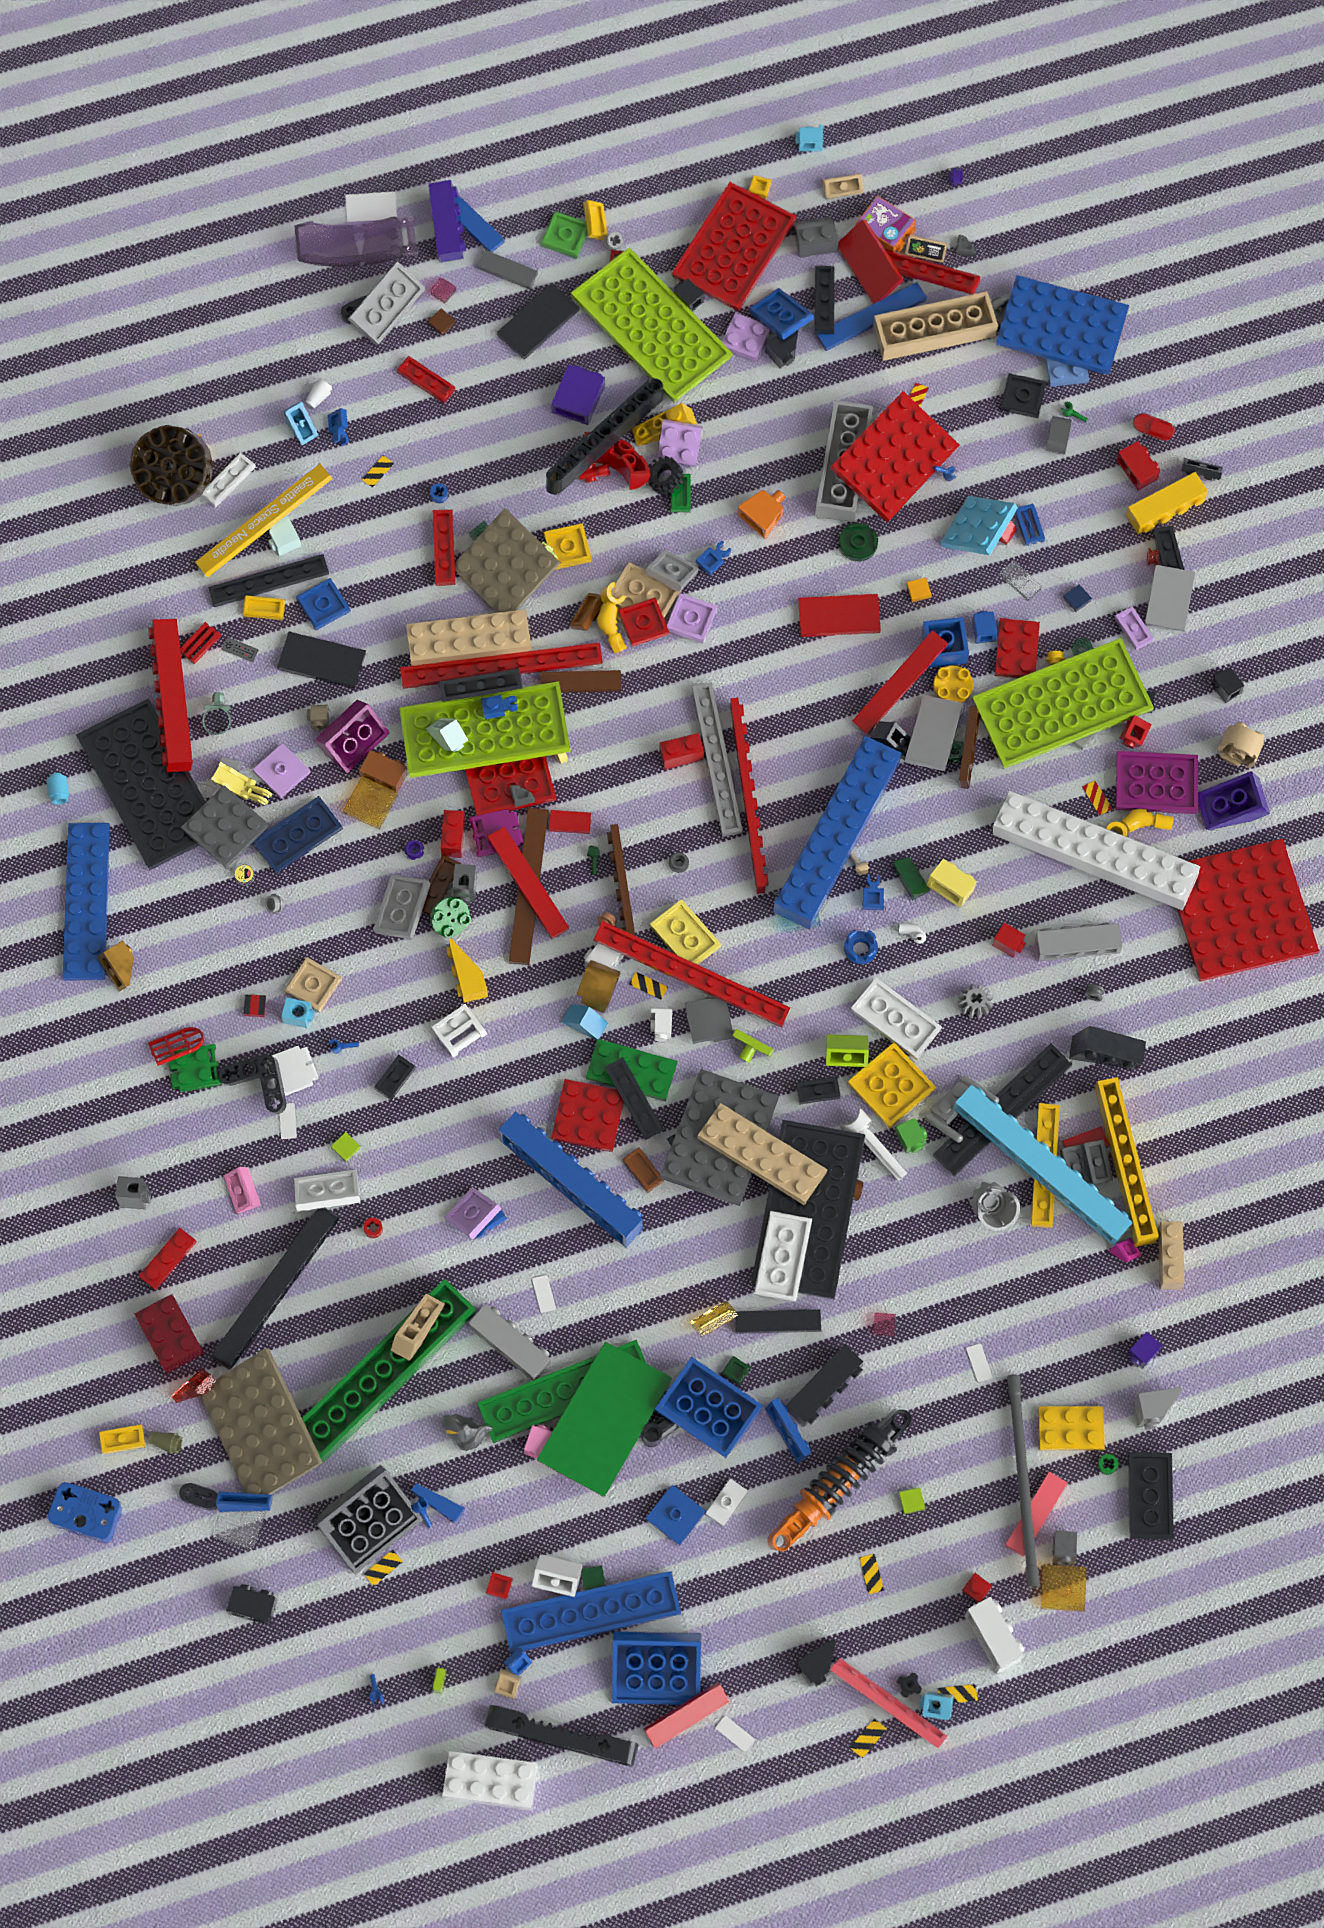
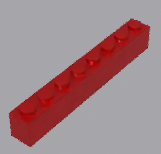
M153 619L152 627H148V637L153 641V645H150V655L155 660V663H152V674L156 675L157 680H154V692L158 693L159 698H156V710H160L161 715L158 716V728H162L160 746H164L162 765H166L167 772L191 771L193 760L177 619Z

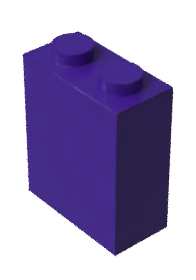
M568 364L551 403L552 413L589 425L605 388V377L598 372H589L580 366Z

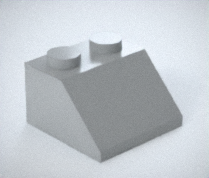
M1181 1387L1139 1393L1133 1402L1138 1428L1144 1427L1145 1430L1157 1428V1425L1161 1423L1180 1395Z

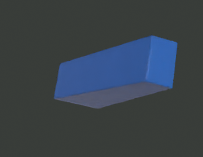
M417 1483L411 1489L414 1495L418 1498H426L429 1506L454 1524L465 1511V1507Z
M218 1491L216 1505L219 1512L270 1511L273 1498L268 1494Z

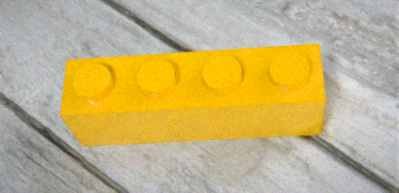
M1194 472L1129 506L1126 517L1137 534L1151 531L1155 525L1168 522L1172 516L1185 513L1191 506L1202 504L1205 501L1208 490L1197 473Z

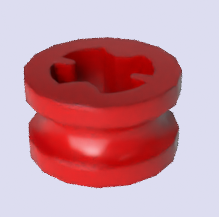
M369 1218L365 1221L363 1227L365 1234L369 1238H378L383 1232L381 1221L377 1218ZM372 1223L379 1227L374 1233L370 1229L367 1230L368 1227H371L370 1224Z

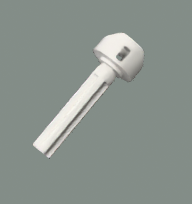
M860 1109L859 1117L854 1123L841 1125L840 1128L843 1131L865 1134L864 1143L891 1174L900 1181L908 1173L868 1129V1124L872 1120Z

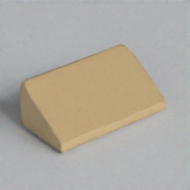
M861 173L822 180L826 199L864 193Z

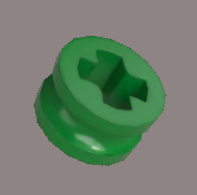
M1111 1454L1103 1455L1098 1462L1099 1471L1105 1475L1113 1474L1118 1467V1460ZM1103 1460H1106L1107 1462L1111 1460L1113 1462V1464L1111 1465L1113 1469H1110L1109 1467L1105 1469L1103 1467V1465L1105 1464Z

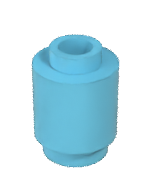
M61 773L51 774L46 780L49 799L55 805L67 803L70 796L67 777Z

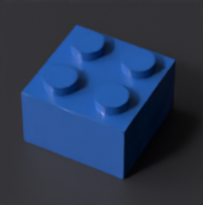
M963 617L923 621V640L933 630L948 643L947 647L928 668L966 664L968 662L969 649Z

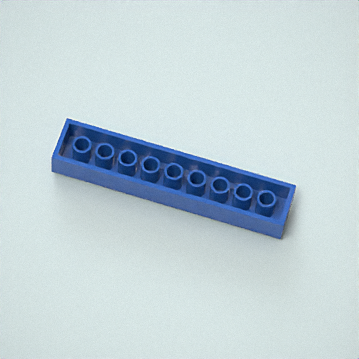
M867 736L864 737L774 903V913L809 930L811 929L900 763L901 752Z

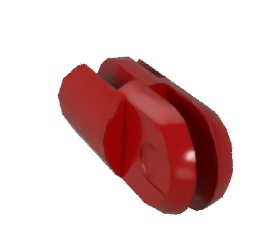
M1140 413L1133 419V426L1137 431L1159 440L1168 441L1175 433V428L1170 422L1149 414Z

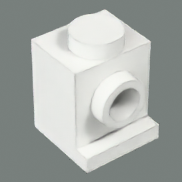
M651 1009V1032H655L654 1040L664 1042L667 1039H671L672 1009Z

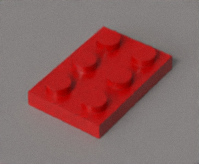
M1000 618L995 676L1021 678L1036 672L1040 622Z

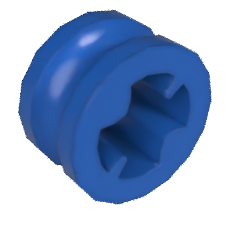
M440 483L434 484L430 489L431 500L438 504L444 503L448 499L447 487ZM440 490V493L442 492V496L438 497V494L436 495V491Z

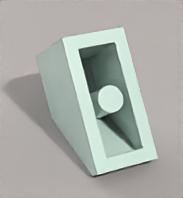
M288 515L271 527L269 531L271 539L268 542L273 551L276 550L279 556L301 547L300 538Z
M441 718L426 728L430 735L447 751L456 752L463 748V743L468 741L456 719Z

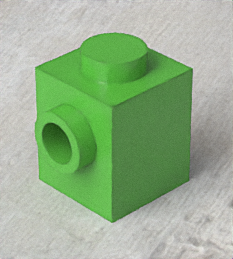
M916 1118L896 1126L895 1133L906 1154L911 1151L912 1153H917L924 1148L923 1146L928 1136L924 1127L919 1126Z

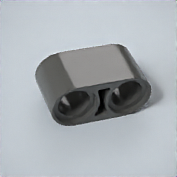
M1052 416L1046 451L1066 453L1072 419Z

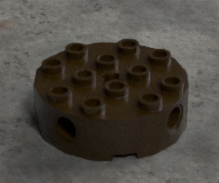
M164 425L152 429L139 438L132 450L130 470L137 485L136 487L142 495L155 503L179 506L191 503L204 493L211 481L213 462L210 449L200 436L189 429Z

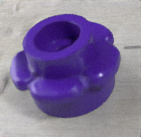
M954 167L953 170L949 171V182H952L953 186L962 184L963 171L961 168Z
M412 840L405 846L404 852L408 855L409 859L416 860V858H421L424 855V845L419 841Z

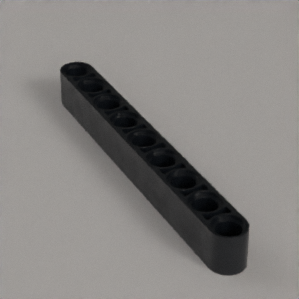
M657 378L647 380L546 472V491L552 495L563 492L662 401V381Z
M325 1207L318 1208L219 1343L211 1359L228 1370L234 1367L334 1229L339 1216Z

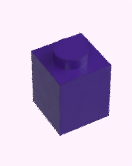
M1146 1332L1129 1350L1127 1355L1132 1364L1144 1369L1161 1350L1162 1345Z

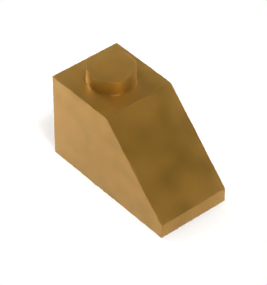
M122 940L97 957L119 992L130 985L134 962L131 948Z

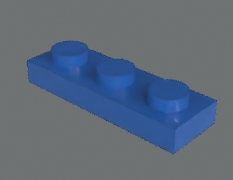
M779 1398L772 1400L765 1410L798 1464L811 1454L809 1444L806 1440H803L798 1426L790 1418L786 1406L781 1403Z

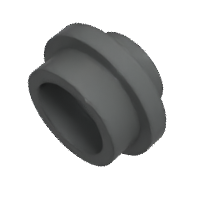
M675 853L669 859V867L676 873H682L688 869L689 859L683 853ZM677 861H681L683 864L681 866H677L675 863Z

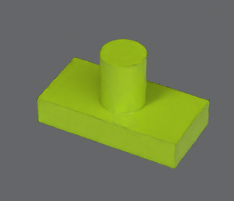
M738 1029L732 1035L745 1043L739 1058L750 1063L756 1050L769 1057L774 1052V1049Z

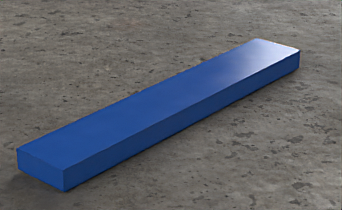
M916 282L835 323L834 334L816 336L824 349L828 351L873 328L875 315L912 308L926 301L927 296Z

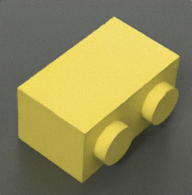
M943 859L930 875L927 886L960 908L974 891L977 881L970 874L958 869L955 864Z

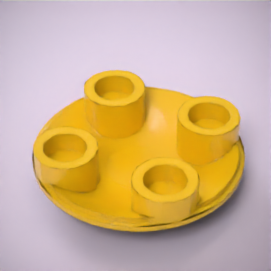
M954 665L940 668L935 675L933 688L938 698L962 703L970 697L973 691V679L966 668Z

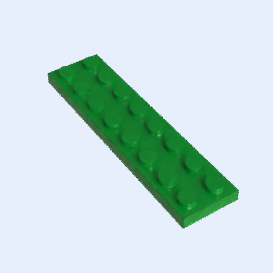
M637 1339L617 1347L646 1363ZM596 1356L477 1402L484 1422L492 1427V1431L489 1432L492 1442L496 1443L529 1430L532 1426L536 1427L561 1417Z

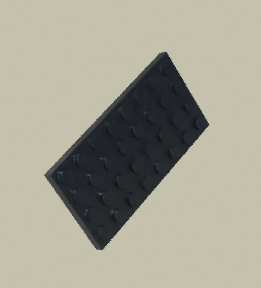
M146 699L76 734V737L150 871L199 846L182 831L181 827L206 802L189 771L167 772L166 765H162V752H164V746H160L162 728H158V715L150 700Z
M782 1119L779 1140L826 1168L827 1172L805 1205L770 1184L751 1285H756L770 1211L812 1219L798 1293L835 1300L865 1134Z

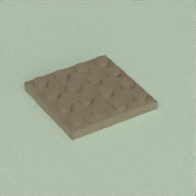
M504 508L455 562V571L497 613L518 610L561 562L508 509Z

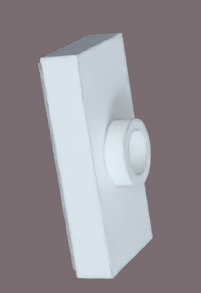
M730 1478L705 1515L724 1527L748 1493V1490Z

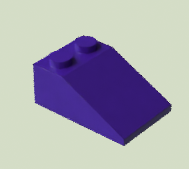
M1252 771L1198 792V803L1208 831L1251 822L1270 814L1260 778Z

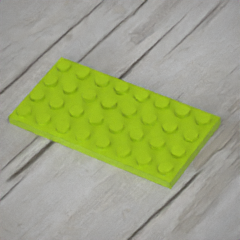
M630 247L571 292V297L650 379L657 378L662 381L663 392L673 403L733 357V353Z
M1122 638L972 696V700L979 709L980 718L1004 769L1127 721L1133 715L1140 716L1154 709Z
M559 682L444 702L436 701L399 707L410 778L571 752ZM501 695L503 700L509 696H516L517 702L511 704H517L518 710L504 711L505 716L485 719L481 698ZM441 718L456 719L468 741L463 743V748L456 752L447 751L430 735L426 728Z

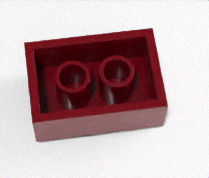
M173 1294L134 1313L166 1374L204 1354Z

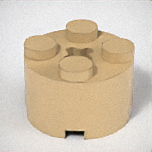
M1236 722L1235 725H1230L1225 729L1217 752L1220 751V757L1230 764L1240 767L1242 763L1247 764L1246 768H1250L1255 765L1265 736L1261 732L1247 728V725L1242 722Z

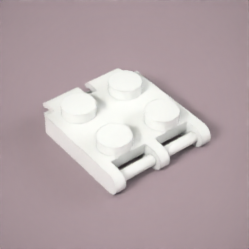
M299 1046L272 1055L279 1063L285 1096L313 1085L312 1081L319 1079L314 1064L306 1066V1064L312 1062L307 1047L299 1049ZM271 1079L268 1081L270 1082L272 1089L276 1087L274 1083L275 1079Z

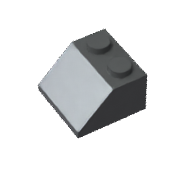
M830 216L798 221L793 224L792 227L799 258L837 252L838 237L835 223Z

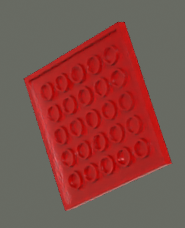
M1283 839L1188 861L1200 866L1199 874L1183 911L1177 909L1200 982L1319 953L1315 935Z

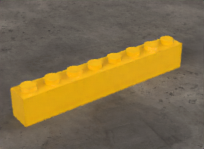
M1118 1077L1097 1081L1095 1092L1125 1211L1133 1222L1130 1230L1134 1246L1138 1247L1156 1243L1159 1236Z

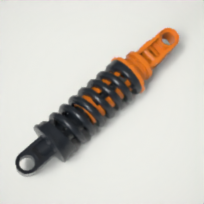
M895 1409L877 1426L867 1422L865 1429L858 1433V1439H852L850 1447H844L842 1455H836L834 1463L826 1465V1471H821L818 1474L819 1480L813 1479L810 1482L811 1489L806 1487L800 1490L802 1499L799 1503L796 1502L793 1505L794 1510L769 1534L767 1538L768 1546L776 1551H786L797 1539L806 1533L810 1526L815 1527L820 1518L830 1520L831 1516L836 1512L835 1508L837 1505L835 1503L843 1505L844 1500L841 1497L843 1495L846 1497L852 1496L851 1486L859 1489L860 1484L857 1480L859 1478L863 1481L868 1479L867 1474L863 1470L866 1468L869 1472L874 1473L876 1468L871 1463L873 1460L877 1464L882 1465L884 1459L880 1456L881 1454L889 1457L897 1452L893 1442L910 1426L912 1422L911 1414L904 1409ZM899 1413L903 1416V1423L901 1425H898L896 1422V1416ZM779 1535L784 1540L780 1547L775 1544V1539Z

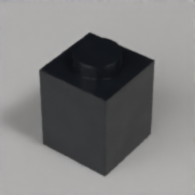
M689 278L675 286V295L692 312L704 303V293Z
M1231 667L1225 671L1221 669L1213 676L1214 679L1211 686L1225 704L1242 693L1245 685Z

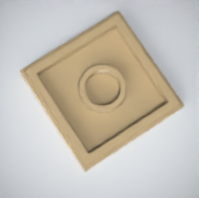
M306 957L284 991L297 1000L310 1002L312 1009L320 1013L342 980V977Z

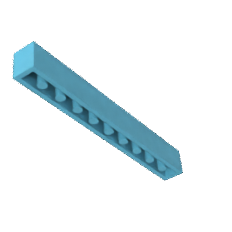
M971 1085L955 1102L953 1109L1113 1246L1130 1228L1133 1222L1126 1212L1119 1211L1111 1199L1100 1195L1098 1189L1093 1184L1086 1183L1078 1171L1075 1169L1071 1170L1066 1166V1162L1060 1156L1052 1154L1045 1143L1038 1142L1030 1130L1027 1128L1023 1129L1017 1124L1018 1121L1012 1115L1004 1113L997 1102H991L982 1089Z

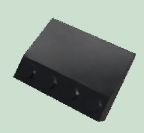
M379 1465L312 1520L353 1573L356 1574L424 1519L419 1513H415L412 1510V1503L388 1471Z

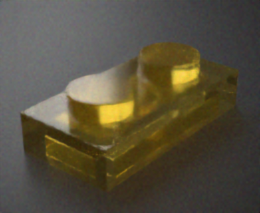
M726 1300L690 1322L695 1331L702 1337L710 1334L721 1325L729 1323L738 1315Z

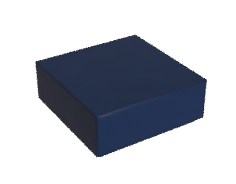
M1080 584L1063 597L1075 612L1092 601L1091 596Z

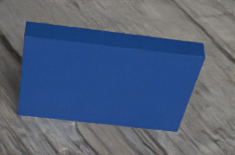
M780 288L748 308L752 316L783 340L814 319L810 311Z

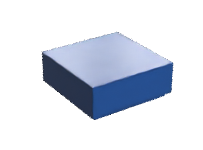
M519 1647L504 1664L512 1674L519 1676L532 1664V1661Z

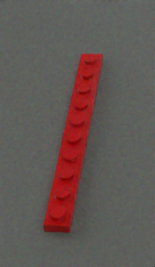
M599 642L400 667L402 686L405 689L438 685L439 680L515 667H520V673L526 674L603 664Z
M738 697L730 698V710L756 893L762 894L765 893V886H769L768 874L763 872V867H766L765 855H761L760 848H763L762 835L758 836L757 830L761 827L760 818L755 816V810H758L757 798H753L752 791H755L754 779H750L749 772H752V762L747 760V754L750 753L749 742L744 740V735H747L746 723H742L741 716H744L743 704H739Z
M604 921L601 922L593 939L596 943L781 1028L791 1008Z

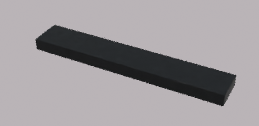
M324 554L210 586L208 589L214 607L245 599V596H256L329 574Z

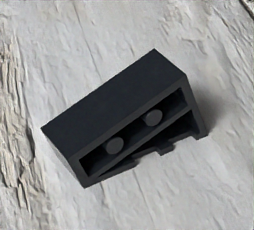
M1088 1026L1072 1036L1069 1059L1121 1067L1125 1070L1133 1071L1143 1065L1146 1041Z

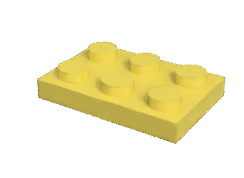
M682 899L650 923L652 930L674 954L697 965L721 947V943Z

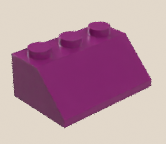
M356 700L314 741L323 753L347 774L390 732L369 704Z

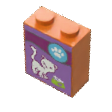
M879 196L876 197L856 222L857 224L860 220L866 219L883 248L892 252H901L907 238L916 232V220Z

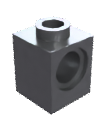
M1055 1530L1052 1563H1058L1060 1566H1070L1075 1563L1077 1557V1532Z

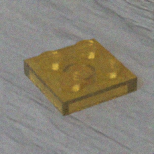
M361 776L343 809V813L380 830L398 797V792Z
M1043 1564L1040 1609L1085 1612L1087 1567Z

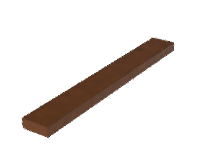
M528 808L522 854L540 881L549 810ZM519 888L509 963L530 966L536 915Z

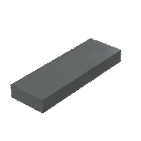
M487 250L484 251L477 264V269L529 290L538 275V271Z

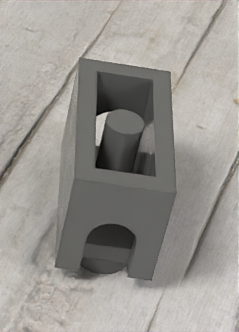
M455 864L453 880L454 897L461 899L466 904H470V902L475 903L477 888L476 865Z
M118 1176L115 1197L120 1208L146 1210V1203H150L151 1191H148V1185H146L143 1178Z

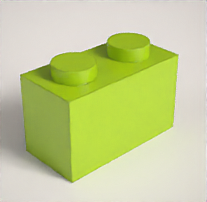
M826 1034V1066L868 1067V1036Z

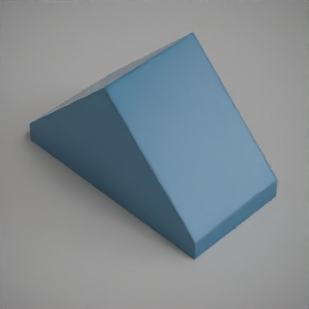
M301 401L284 410L286 424L301 445L319 436Z
M571 1004L562 1020L563 1024L595 1040L600 1039L608 1025V1022L590 1007Z

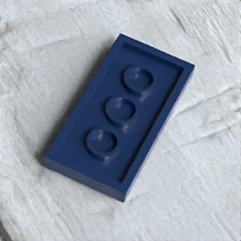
M318 796L261 834L253 842V845L274 873L277 874L340 832L343 826L321 797Z

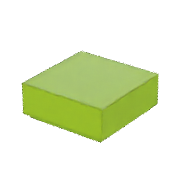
M345 1132L331 1148L347 1162L361 1149V1146Z
M921 1488L899 1492L904 1514L925 1510Z
M436 1669L432 1687L434 1693L442 1694L446 1676L445 1669Z

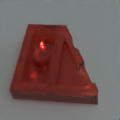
M201 1368L171 1397L176 1403L201 1396L203 1393L206 1394L212 1390L216 1379Z

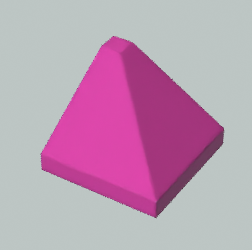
M1131 1238L1115 1244L1109 1250L1111 1254L1125 1263L1142 1255L1138 1248L1134 1246Z

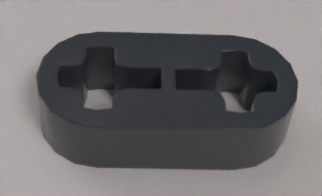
M186 1483L180 1488L179 1494L183 1502L208 1511L217 1508L216 1500L218 1494L214 1490L193 1483ZM190 1488H193V1492L197 1494L198 1497L190 1496L189 1499H187V1496L184 1492L189 1491ZM210 1495H213L215 1503H210V1505H207V1502L201 1499L202 1496L209 1498Z

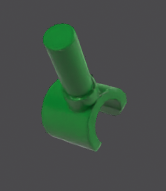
M1066 401L1065 407L1068 410L1061 408L1063 416H1073L1086 423L1088 418L1073 410V404Z

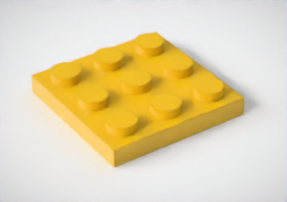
M895 1043L891 1044L872 1060L868 1067H864L847 1083L889 1129L936 1090V1086Z

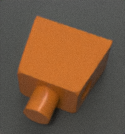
M761 490L738 506L737 516L766 539L783 515V506L780 503L785 499V495L780 490H776L772 495H769L765 490Z

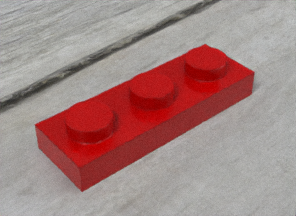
M179 1228L140 1273L139 1278L156 1291L197 1241L183 1229Z

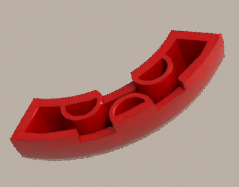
M585 432L584 437L588 435L590 432ZM623 439L617 441L595 462L603 465L607 464L619 472L626 480L629 490L644 486L650 478V470L644 457L640 456L634 450V446Z

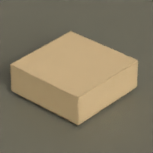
M501 1670L494 1692L515 1699L522 1677Z

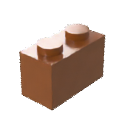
M371 750L359 770L362 779L395 794L398 793L408 775L407 766L402 761L397 759L391 760L384 753Z

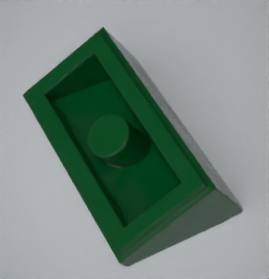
M910 857L893 862L892 868L912 900L931 891Z

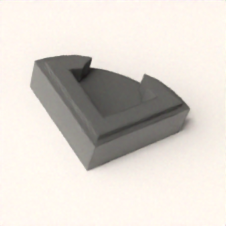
M959 234L956 255L975 257L974 245L966 236Z
M517 785L510 786L515 807L535 802L530 791Z

